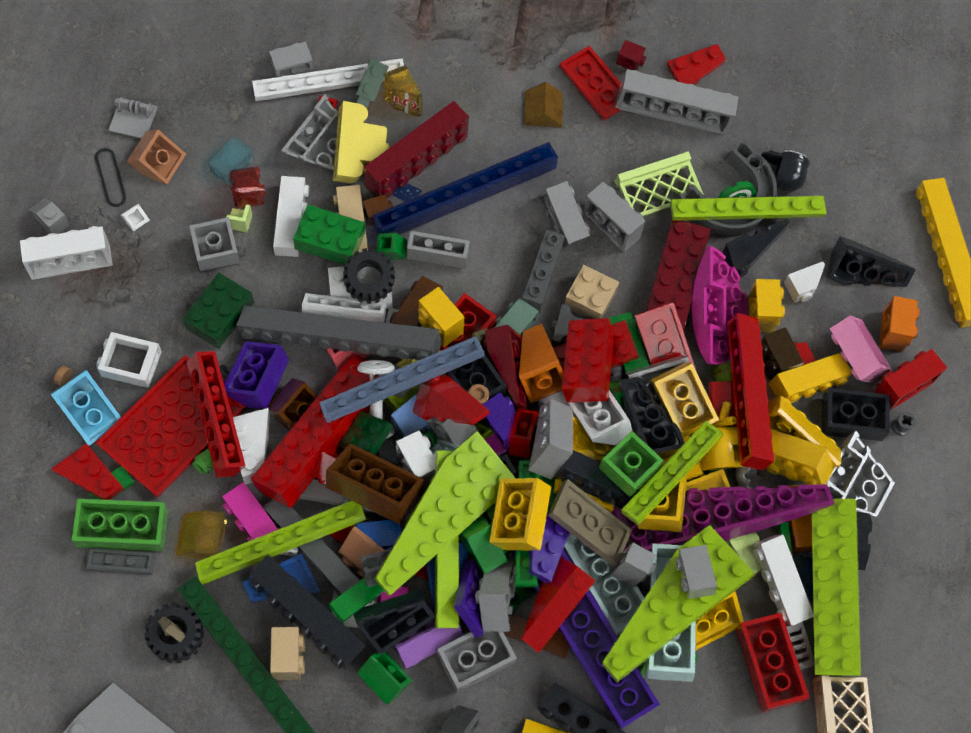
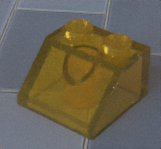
M204 510L184 513L176 556L205 559L221 553L227 523L225 514Z

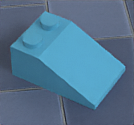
M87 370L82 371L50 393L89 446L100 439L121 418Z

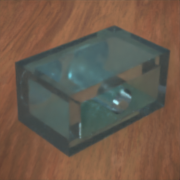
M234 136L223 145L222 150L218 154H214L209 161L211 173L227 185H230L254 160L253 150Z

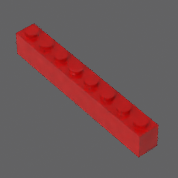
M737 313L727 323L740 466L763 471L774 462L775 455L772 446L764 373L765 364L763 362V346L761 345L760 336L761 329L758 318Z

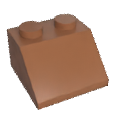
M159 129L145 132L127 160V163L140 174L167 185L186 156V153Z
M354 526L339 550V557L348 568L353 567L358 571L356 573L357 576L363 579L365 576L360 557L385 550Z

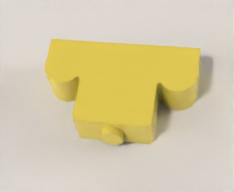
M343 101L339 107L333 181L355 183L362 175L364 166L389 149V144L386 143L387 128L364 123L368 117V110L361 104Z

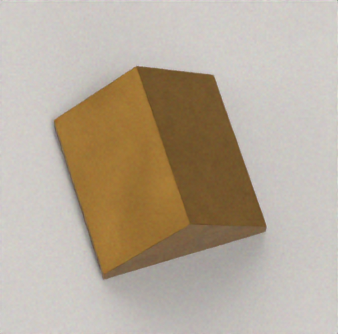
M547 82L526 90L524 125L562 127L563 92Z

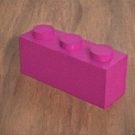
M244 482L222 496L224 500L223 508L228 515L233 514L237 519L234 523L240 532L245 531L249 536L246 538L247 541L278 530Z

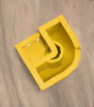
M737 426L716 427L723 432V436L703 456V470L744 467L740 466Z

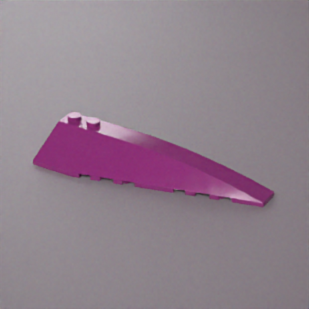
M828 484L799 485L798 487H787V485L778 486V488L756 486V488L745 489V487L709 488V490L689 488L685 493L682 532L638 529V525L622 514L621 509L614 506L611 514L632 530L624 551L632 543H635L651 552L653 544L684 545L709 525L724 541L811 514L833 506L835 503Z

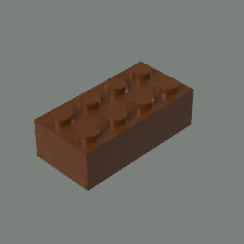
M351 443L326 470V488L398 524H401L423 495L424 479Z

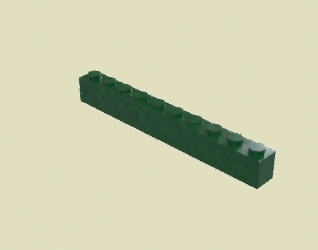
M195 576L177 590L182 598L198 616L201 623L284 733H315L198 578Z

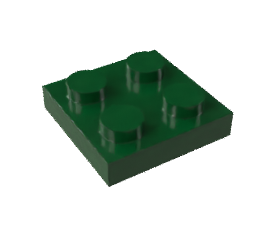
M360 411L338 446L345 450L351 443L376 455L393 426L385 420Z

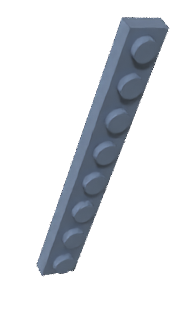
M477 336L324 400L320 402V406L327 423L482 358L485 354Z

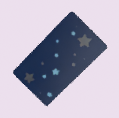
M407 183L404 187L397 188L392 195L414 205L422 190Z

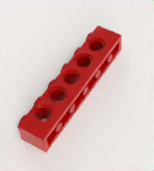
M195 352L187 362V367L216 478L236 476L246 465L216 352Z

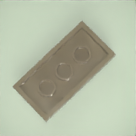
M567 479L562 482L548 513L549 517L609 564L614 566L619 563L632 530L570 480Z

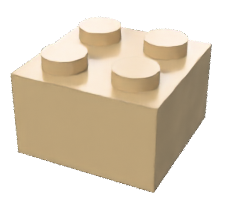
M583 265L566 296L564 304L569 305L570 310L586 318H603L617 292L619 282Z
M272 627L270 673L275 681L301 680V674H305L304 656H301V652H305L306 642L304 634L300 633L299 627Z

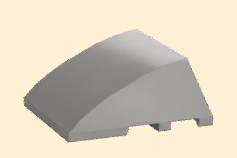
M324 94L281 152L334 171L339 112L333 108L328 101L329 98Z
M853 431L838 446L841 449V464L839 467H834V471L827 484L833 499H856L857 511L869 513L871 517L875 518L878 516L895 483L880 462L877 463L872 457L869 447H865L861 442L858 432Z

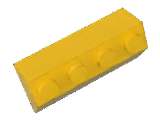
M778 396L769 401L768 409L771 429L827 447L833 466H840L841 449L833 439L821 432L820 427L812 424L803 412L791 405L790 400Z
M735 591L696 621L695 651L736 630L735 628L741 622H744Z

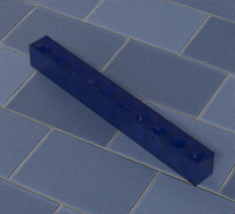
M550 142L374 214L373 227L377 235L384 233H397L400 235L556 169L558 156Z

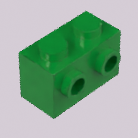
M376 652L370 656L357 672L386 705L396 700L413 681L386 652L381 655Z

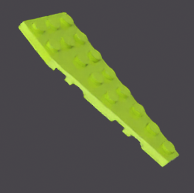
M478 431L474 432L443 459L426 492L422 495L405 524L406 526L401 535L398 536L394 547L377 572L374 579L388 596L392 595L497 501L500 479L515 478Z
M709 525L676 550L606 656L602 665L616 682L620 681L754 576V572ZM706 545L717 585L715 595L688 599L687 592H683L680 580L683 576L682 572L677 570L675 558H678L680 549Z

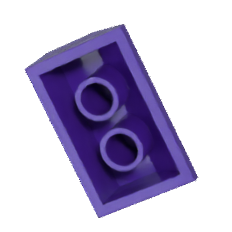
M245 341L224 383L227 396L248 408L266 409L289 362V358L282 346Z
M498 393L482 404L490 412L483 419L486 426L493 430L507 450V455L510 456L509 441L516 411L509 397L506 396L504 398L501 393Z

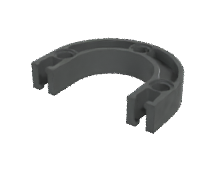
M744 139L738 148L735 147L730 152L727 160L748 182L753 184L756 189L755 197H776L777 183L773 170L768 162ZM692 184L687 192H683L678 199H705L706 197ZM765 218L691 221L696 225L710 228V233L732 237L751 232Z

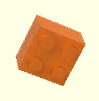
M893 296L882 312L879 348L903 352L910 345L911 340L916 338L918 327L915 325L920 314V309L917 308L918 300Z

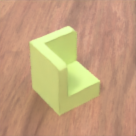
M246 204L245 210L232 208L231 214L226 216V218L229 217L232 230L248 232L252 219L250 205Z

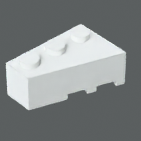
M268 408L233 417L246 465L241 470L245 484L253 483L251 477L267 459L270 423Z

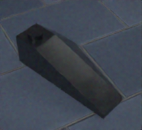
M789 220L770 225L764 232L762 229H759L752 236H749L747 233L726 243L722 253L726 256L725 261L730 267L736 268L740 278L745 276L749 272L748 270L786 231L790 223Z
M840 236L831 252L827 278L844 285L863 284L864 286H870L874 284L907 287L916 269L865 245Z
M640 377L620 380L619 385L626 416L630 420L632 431L663 460L674 455L685 443L679 427L667 417L665 409L663 407L660 408L654 400V395Z

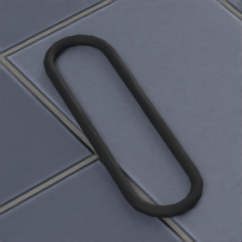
M102 148L96 153L95 159L106 200L111 206L119 207L125 203L126 193L116 157L111 149ZM103 151H109L113 157L123 194V200L118 204L112 203L108 196L98 159L99 154Z

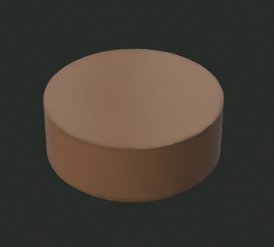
M67 366L60 367L54 376V384L61 387L68 382L72 376V369Z
M473 385L468 391L481 404L489 400V391L484 385Z

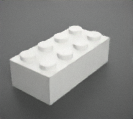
M92 226L84 230H70L67 233H51L44 237H29L26 240H20L22 262L32 280L113 266L110 244L102 226Z

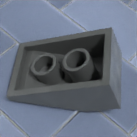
M458 705L455 710L451 708L444 717L446 723L442 728L438 726L434 733H473L480 723L482 713Z

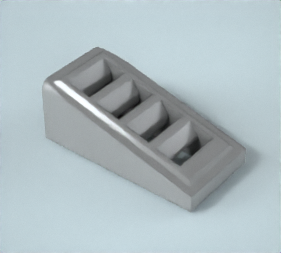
M803 622L793 626H786L788 633L796 631L798 635L790 637L791 642L801 641V644L793 646L794 651L804 649L803 653L796 655L797 660L807 657L808 660L799 663L800 670L814 667L815 660Z

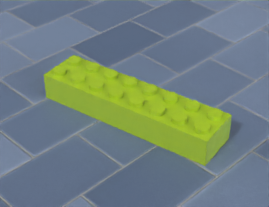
M833 499L835 503L833 506L812 513L815 675L861 676L856 499Z

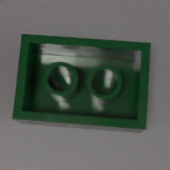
M218 272L182 319L185 329L220 349L235 329L244 306L253 305L252 292Z

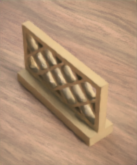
M821 675L813 679L818 733H836L839 725L847 733H855L859 726L866 733H873L867 678ZM831 682L838 683L843 688V691L838 696L832 691ZM853 683H861V694L859 696L850 689ZM846 692L855 700L850 707L841 700ZM837 703L846 711L841 718L834 713V706ZM857 704L864 710V715L861 719L852 711ZM848 714L857 722L852 730L843 722Z

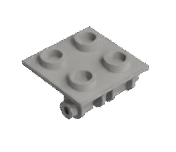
M123 97L116 98L115 106H117L108 131L141 139L145 132L150 130L158 106L124 99Z

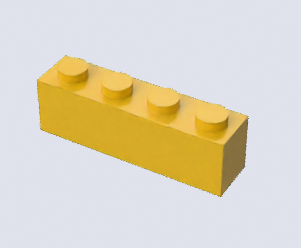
M841 353L777 374L769 382V385L776 397H785L792 404L798 401L800 397L805 396V398H809L817 391L822 393L834 385L837 387L844 385L848 382L847 378L852 375V372Z

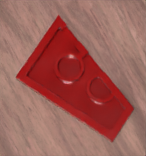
M715 44L669 60L667 66L677 82L696 85L707 74L709 75L725 63L726 58L719 45Z
M87 443L51 469L55 474L61 475L73 484H77L101 500H110L124 490L122 485Z

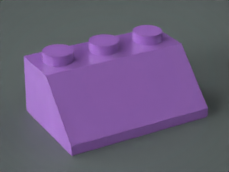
M434 618L395 644L393 648L407 669L430 655L436 654L438 648L464 635L460 625L459 628H435Z

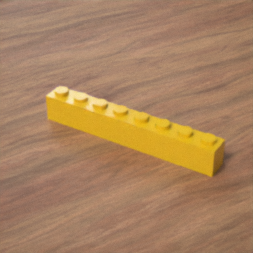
M945 178L923 180L916 190V197L920 200L921 212L927 222V232L931 235L932 247L938 257V266L942 269L943 282L948 288L949 301L954 307V317L959 323L960 328L971 327V258Z

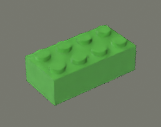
M77 499L72 542L77 548L164 551L168 508L165 502Z

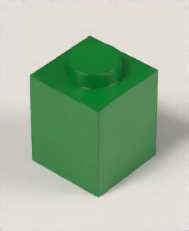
M397 233L378 234L377 253L380 251L384 252V256H388L390 260L406 259L408 240Z

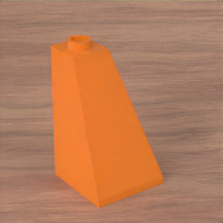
M542 324L523 331L519 377L530 403L562 391L563 371Z

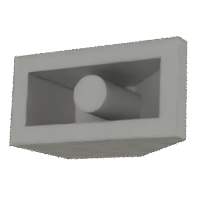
M43 198L28 210L50 234H60L70 226L65 214L48 199Z

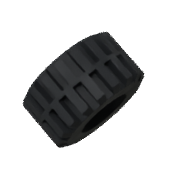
M365 248L361 253L359 251L354 252V256H350L348 263L344 265L343 278L347 292L351 293L353 299L357 298L358 302L361 303L363 301H367V304H371V301L378 303L381 298L385 299L387 294L391 293L395 282L394 265L390 262V258L388 256L385 257L382 251L377 253L376 249L371 248V251H367V248ZM365 267H373L381 273V280L375 285H364L357 279L358 272Z
M172 603L170 607L165 604L162 610L157 608L154 611L156 614L149 616V624L145 625L146 633L144 635L148 647L160 660H166L167 663H172L173 661L182 663V659L186 661L191 659L190 655H196L198 652L197 648L202 646L201 639L204 638L203 626L198 616L191 608L188 609L183 604L178 606L177 603ZM162 616H166L173 623L179 622L186 625L187 632L181 642L171 645L163 642V630L158 623Z

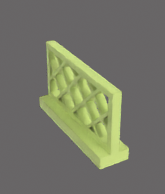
M689 151L618 174L614 180L616 187H619L623 199L628 201L632 209L635 202L645 206L643 212H641L643 217L671 208V200L667 198L670 190L681 195L685 192L687 185L691 186L693 184L703 194L690 162L691 156ZM687 167L689 172L688 179L677 175L680 169ZM667 174L673 177L670 185L660 181L662 175ZM675 179L685 183L682 191L672 186ZM650 180L656 183L652 191L642 186L644 181ZM657 185L668 189L665 197L655 193ZM633 186L637 188L635 197L627 194L625 187ZM640 190L650 194L647 202L637 198ZM652 196L663 200L661 206L655 207L649 204Z

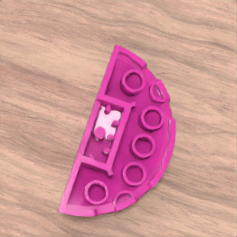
M712 246L706 248L697 271L692 295V322L697 345L706 363L719 365L726 363L730 359L727 323L737 313L749 316V305L746 292H741L738 283L741 278L736 268L730 267L725 261L726 256Z

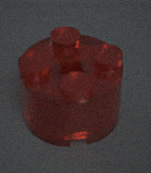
M259 166L230 170V181H234L231 187L232 196L237 209L245 208L246 204L251 207L264 204L265 188L264 184L259 182V178H261Z

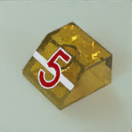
M404 65L386 72L385 81L383 82L385 88L383 95L386 102H390L393 109L417 117L422 116V94L407 66Z

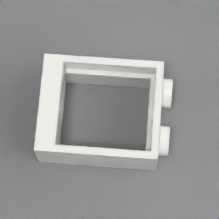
M111 332L109 338H106L104 342V353L102 357L98 358L96 365L101 377L149 388L162 352L159 344ZM116 344L147 351L139 374L108 367Z

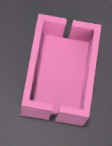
M850 315L830 328L833 333L831 335L832 340L836 345H840L843 350L841 355L846 362H850L853 367L851 372L857 380L860 379L861 381L873 383L892 370L862 319Z

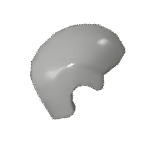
M738 467L735 469V478L740 487L749 489L758 486L761 477L757 475V469L749 467Z

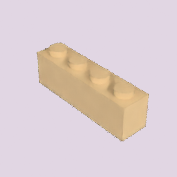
M360 185L336 187L337 195H333L334 207H338L339 212L335 213L364 222ZM366 231L358 250L359 253L363 252L365 248L368 251Z

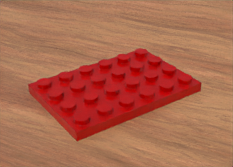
M186 355L96 442L98 447L122 466L156 498L195 461L194 458L208 448L187 367V362L190 358ZM228 397L232 416H240L246 409V406Z

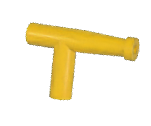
M723 402L719 420L712 423L713 426L724 427L736 424L734 416L728 417L731 403Z

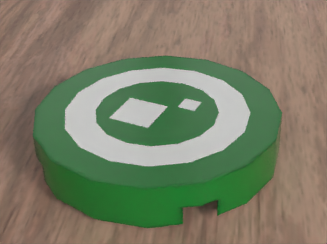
M740 181L736 183L737 186L732 187L730 185L726 187L718 196V198L755 197L756 189L751 182Z

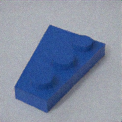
M302 553L279 564L310 594L320 593ZM250 578L242 582L251 603L266 601L267 598L263 592L258 594L250 586Z

